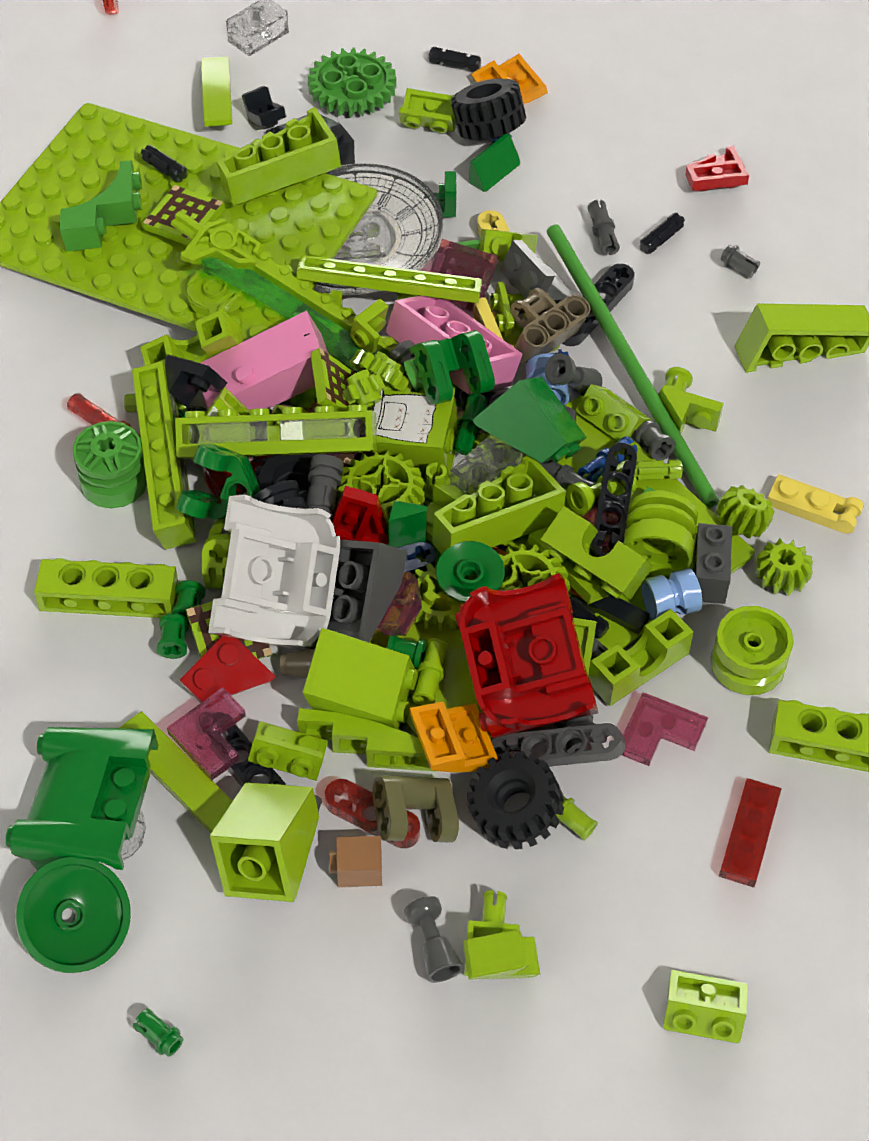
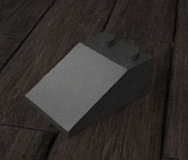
M340 540V553L331 616L327 629L370 642L402 584L407 550L377 542Z

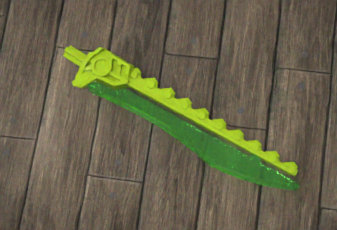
M179 211L175 214V219L171 221V225L192 239L186 246V250L180 253L181 260L191 264H201L204 273L221 278L287 319L307 311L321 332L327 350L336 359L353 370L355 369L350 365V360L358 349L367 351L364 348L358 347L350 336L353 319L356 316L352 308L336 306L334 304L335 299L331 293H318L313 290L314 284L312 281L296 279L292 275L294 271L290 265L274 263L272 261L273 256L269 251L264 250V247L259 242L230 224L226 219L221 218L214 222L208 221L202 226L184 212ZM380 336L377 349L373 355L375 356L379 351L389 356L398 343L392 337ZM453 383V387H455L454 396L456 398L459 395L460 388ZM455 400L456 406L460 409V402Z

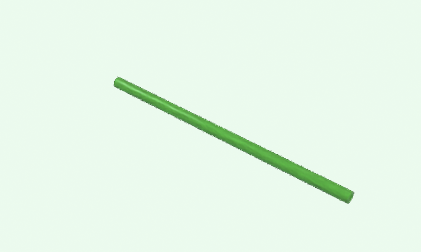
M558 224L550 226L547 229V235L583 297L590 304L592 313L652 417L661 427V432L675 440L676 446L673 453L677 460H681L683 470L701 502L709 509L715 507L720 501L564 232Z

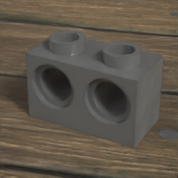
M698 523L693 550V572L701 588L702 602L725 604L731 581L732 526Z

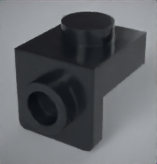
M262 86L242 94L243 103L250 122L263 128H270L277 125L278 120L287 117L284 106L272 102L268 87Z

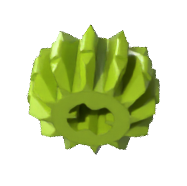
M743 485L739 487L730 486L728 491L721 497L716 510L720 523L732 526V530L737 536L743 534L749 539L752 536L760 537L769 527L775 513L772 508V502L764 499V494L755 492L754 488L751 490L747 489Z
M779 538L776 544L768 542L764 546L763 551H760V554L757 556L756 578L762 579L763 588L772 586L774 595L779 590H784L788 596L793 592V589L801 592L805 584L808 583V580L811 579L813 573L812 556L806 555V546L795 547L794 539L789 544H785L781 538Z

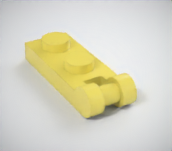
M778 474L767 500L772 502L773 508L846 534L854 531L857 524L856 517L860 516L864 508V503L856 497L844 498Z

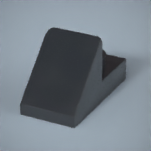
M169 354L165 358L168 391L185 407L191 405L199 390L207 392L209 389L220 392L228 383L208 365Z

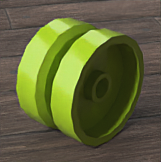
M742 606L730 611L719 624L711 654L712 671L719 682L731 691L743 695H761L773 690L783 680L793 648L794 640L791 628L784 618L773 610L764 607Z

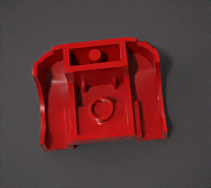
M560 573L552 575L540 583L520 589L498 591L487 586L480 587L470 593L471 596L465 603L460 604V612L455 613V617L461 632L475 696L480 709L483 711L479 713V721L483 732H490L492 738H497L599 713L591 680L586 672L572 616L573 609L567 585Z

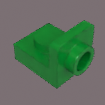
M445 171L444 183H439V193L430 194L436 200L442 217H456V171Z

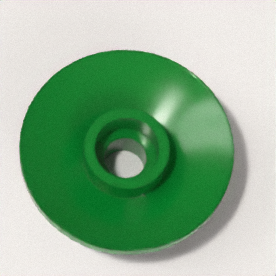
M476 541L459 542L449 547L442 553L436 566V578L442 591L450 598L462 603L469 599L471 592L480 587L487 586L490 589L499 591L505 576L504 563L500 555L490 546ZM467 575H473L476 577V579L467 580L464 577Z

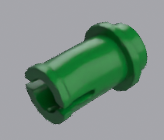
M151 1009L143 1010L135 1019L137 1022L133 1023V1029L154 1044L159 1055L165 1054L170 1057L181 1047L183 1037L180 1035V1030L177 1027H169Z

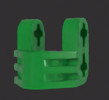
M473 330L458 334L449 339L430 340L410 347L411 354H414L416 358L413 360L414 366H418L419 369L417 377L422 380L425 394L431 404L437 405L452 400L453 386L449 373L461 369L464 371L467 385L473 394H481L493 390L495 385L494 373L485 341L479 331Z
M199 444L193 459L195 463L215 471H227L232 473V475L226 479L220 498L198 490L182 491L176 509L201 519L211 518L217 520L226 518L229 496L236 495L238 485H244L247 489V495L252 498L261 491L248 457L219 445Z

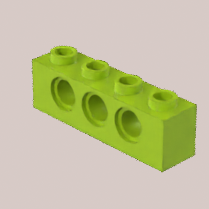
M56 558L54 560L41 559L34 594L39 611L161 618L165 614H171L172 608L176 606L177 594L175 591L176 585L179 582L176 566L164 564L142 565L131 562L106 563L97 560L71 561L63 558Z
M779 699L773 717L769 753L869 772V714H854L839 711L833 707H817L803 704L797 700L785 701ZM804 728H810L815 732L807 731ZM840 734L846 735L850 739L843 738L842 736H840Z

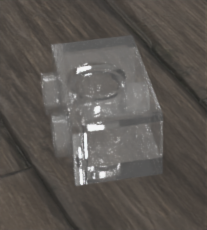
M258 0L226 20L228 42L250 57L289 33L287 10L273 0Z

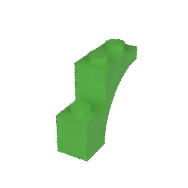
M132 160L120 162L116 178L101 194L83 204L60 209V233L66 251L101 248L102 235L107 234L106 226L137 223V210H142L141 195L138 190L142 189L140 172H135Z

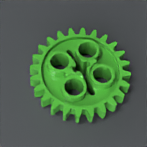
M352 47L351 52L347 53L344 48H341V54L330 51V58L322 55V62L315 61L314 68L309 69L308 87L309 95H312L313 102L319 101L320 108L328 106L329 113L335 109L338 110V116H341L344 112H348L350 117L353 116L354 112L364 116V110H368L373 114L375 106L383 109L384 102L390 103L391 96H395V89L397 88L395 69H392L391 62L385 63L384 56L376 58L375 51L368 55L366 54V49L357 53L356 49Z

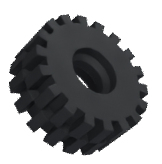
M516 751L515 758H512L509 752L502 753L501 761L496 762L494 757L489 759L487 762L490 767L485 770L480 766L476 771L479 779H471L469 786L472 792H467V801L470 804L468 809L482 834H485L491 843L494 844L497 841L499 846L508 849L509 843H511L514 849L518 850L523 849L522 842L527 841L529 846L532 847L538 844L535 839L536 837L541 835L545 840L551 835L548 831L549 826L556 829L560 821L556 814L563 815L564 807L561 802L564 801V796L553 772L544 760L540 762L538 756L532 753L527 759L524 751ZM522 792L529 794L530 798L527 804L516 811L504 810L505 802L512 795Z

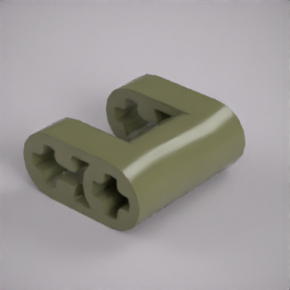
M378 775L375 778L372 791L379 835L383 841H403L408 831L406 809L425 810L428 830L433 842L453 843L456 840L459 831V820L452 786L448 778Z

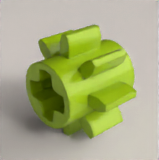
M365 369L346 379L348 386L347 389L343 390V393L349 405L353 403L354 405H367L368 408L382 400L380 393L386 387L380 374L371 375L369 370Z

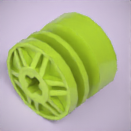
M662 490L644 492L637 495L630 502L623 544L645 557L653 565L647 577L663 575L666 578H670L671 572L690 568L698 519L695 505L686 497Z

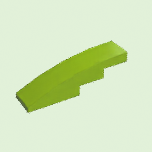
M229 56L201 58L204 127L232 125Z
M299 708V732L325 740H332L333 752L365 754L367 767L438 772L430 770L419 738L407 732L372 720L338 712Z

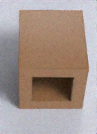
M381 836L336 837V851H329L330 874H337L338 887L382 886Z

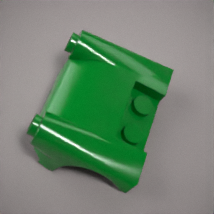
M48 727L45 733H41L37 741V753L42 755L46 764L28 819H17L14 825H10L7 829L5 842L6 846L11 849V853L14 856L30 860V863L37 870L52 861L66 857L95 860L116 870H123L122 846L124 840H129L133 837L150 778L149 770L151 765L148 756L150 750H158L159 747L154 729Z

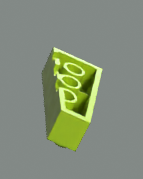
M316 107L306 111L307 116L298 121L296 118H293L286 122V128L278 133L273 134L270 131L261 136L260 143L254 146L247 144L217 161L223 190L233 206L341 167L337 139Z
M757 303L734 347L745 373L756 371V366L769 364L770 369L782 367L785 361L797 359L800 364L808 363L820 355H826L827 359L865 353L869 346V313L865 305Z
M526 455L522 458L521 464L515 468L510 465L501 471L499 478L492 482L486 480L478 485V491L472 495L464 494L435 512L432 544L441 554L449 547L464 541L481 542L492 548L548 527L564 506L566 491L537 460Z

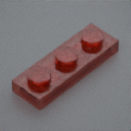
M746 778L718 877L755 887L782 788Z

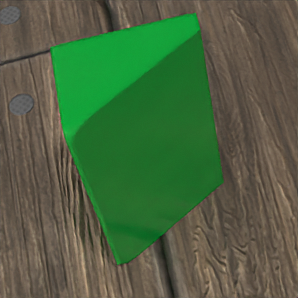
M504 134L470 161L469 183L483 192H487L520 165V158L510 134Z
M394 501L389 518V545L398 548L416 542H426L427 506Z

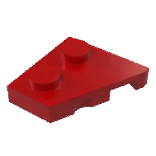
M734 145L726 147L725 154L717 158L715 154L704 157L701 161H695L686 165L685 176L692 191H707L714 188H734L736 186L748 185L749 174Z
M345 485L331 520L336 536H340V540L377 542L389 545V532L378 495Z
M222 636L179 682L200 703L207 705L256 686L270 683L276 676L237 638Z

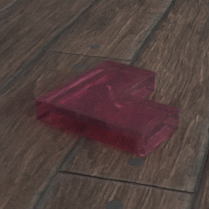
M223 687L168 726L167 731L171 738L212 781L240 760L239 753L221 734L246 717L245 709Z
M643 692L623 733L626 740V748L622 756L649 766L661 739L695 751L707 725L708 717Z

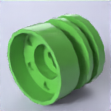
M100 422L85 428L76 437L73 445V457L81 491L89 502L98 507L109 509L125 507L135 502L145 492L147 481L141 440L133 428L120 422Z

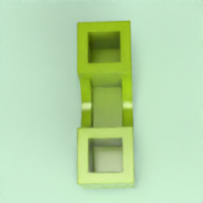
M223 309L194 321L198 334L190 339L175 340L166 334L140 346L144 365L163 361L165 365L167 354L201 363L242 343L243 339L239 325Z
M563 506L541 538L549 547V554L553 558L558 557L561 563L567 558L576 564L573 570L590 581L594 576L602 581L603 584L600 588L614 598L618 599L620 594L631 600L653 565L645 557L620 541L616 543L607 555L602 557L591 556L590 545L598 530L590 522Z
M669 609L646 624L639 641L627 651L617 643L591 660L589 678L592 688L609 706H612L687 656L694 632L672 609Z

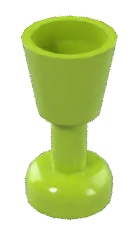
M623 462L618 463L615 472H621L624 465ZM635 474L631 493L636 490L637 486ZM602 476L599 477L597 484L591 487L583 482L569 485L566 497L569 506L576 514L585 515L592 511L595 506V499L599 496ZM618 482L607 484L611 494L622 495L625 492L624 487Z

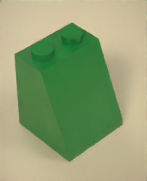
M542 376L519 380L472 420L477 427L540 463L551 460L557 463L563 458L566 460L571 458L581 450L579 444L587 438Z

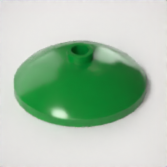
M75 857L57 859L42 866L33 873L24 884L15 908L16 930L26 952L42 966L62 973H81L97 968L107 962L123 944L129 930L131 918L129 897L117 875L98 861ZM65 909H71L74 913V919L71 923H66L62 918V913Z

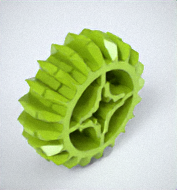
M389 450L385 455H379L378 452H374L370 457L362 453L360 461L351 459L349 467H343L341 485L337 487V501L340 500L345 485L378 495L387 529H389V518L394 501L423 505L425 501V481H423L420 469L414 467L412 459L404 461L401 453L392 457Z
M521 543L519 551L513 552V549L508 546L506 555L499 554L505 568L504 580L512 574L509 580L503 582L499 591L520 589L519 581H522L524 587H528L560 573L565 579L569 592L570 582L567 580V570L565 567H562L558 557L552 558L548 549L540 553L539 547L535 544L531 550H526L525 545Z

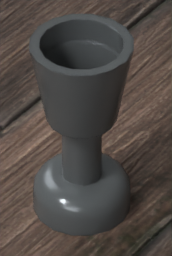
M558 353L551 356L545 365V376L550 383L559 386L568 383L580 396L585 395L591 384L602 386V376L598 370L576 367L574 360L566 354Z
M434 896L417 899L407 905L404 909V915L407 922L411 925L421 926L426 940V943L423 945L427 978L428 981L437 983L457 976L462 972L464 966L448 939L441 937L435 923V920L442 912L439 899Z

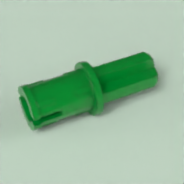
M470 393L468 395L463 415L459 417L457 422L459 430L453 450L462 456H467L471 452L476 434L481 431V428L477 427L472 421L485 410L488 400L481 394Z

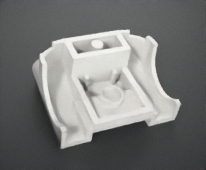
M245 494L229 496L224 530L230 531L231 537L221 598L213 599L208 633L300 651L312 646L318 638L321 628L327 629L331 616L340 553V536L335 534L333 523L329 519L331 514L319 508L302 509L272 505L258 501Z

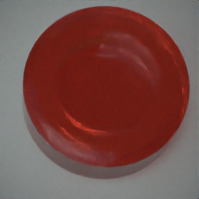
M103 0L104 8L108 15L118 14V0Z

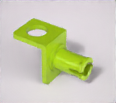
M494 890L484 892L482 921L468 920L467 939L520 930L518 924L505 923L507 894L497 891V903L493 905ZM465 959L464 975L468 976Z

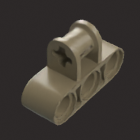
M540 288L531 290L525 299L515 301L511 305V314L515 321L523 328L514 345V348L523 354L520 361L527 363L529 359L536 355L549 353L576 334L590 313L591 308L588 301L582 296L570 295L557 304Z

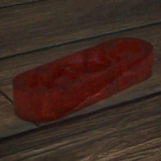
M336 779L330 782L325 789V804L328 811L374 836H380L377 820L370 821L362 815V812L367 807L374 806L372 792L346 779ZM343 793H347L348 800L341 799L340 802H335V795L341 796ZM353 804L356 805L355 811H353ZM408 810L410 832L407 831L403 841H386L403 849L414 846L420 838V821L414 813Z

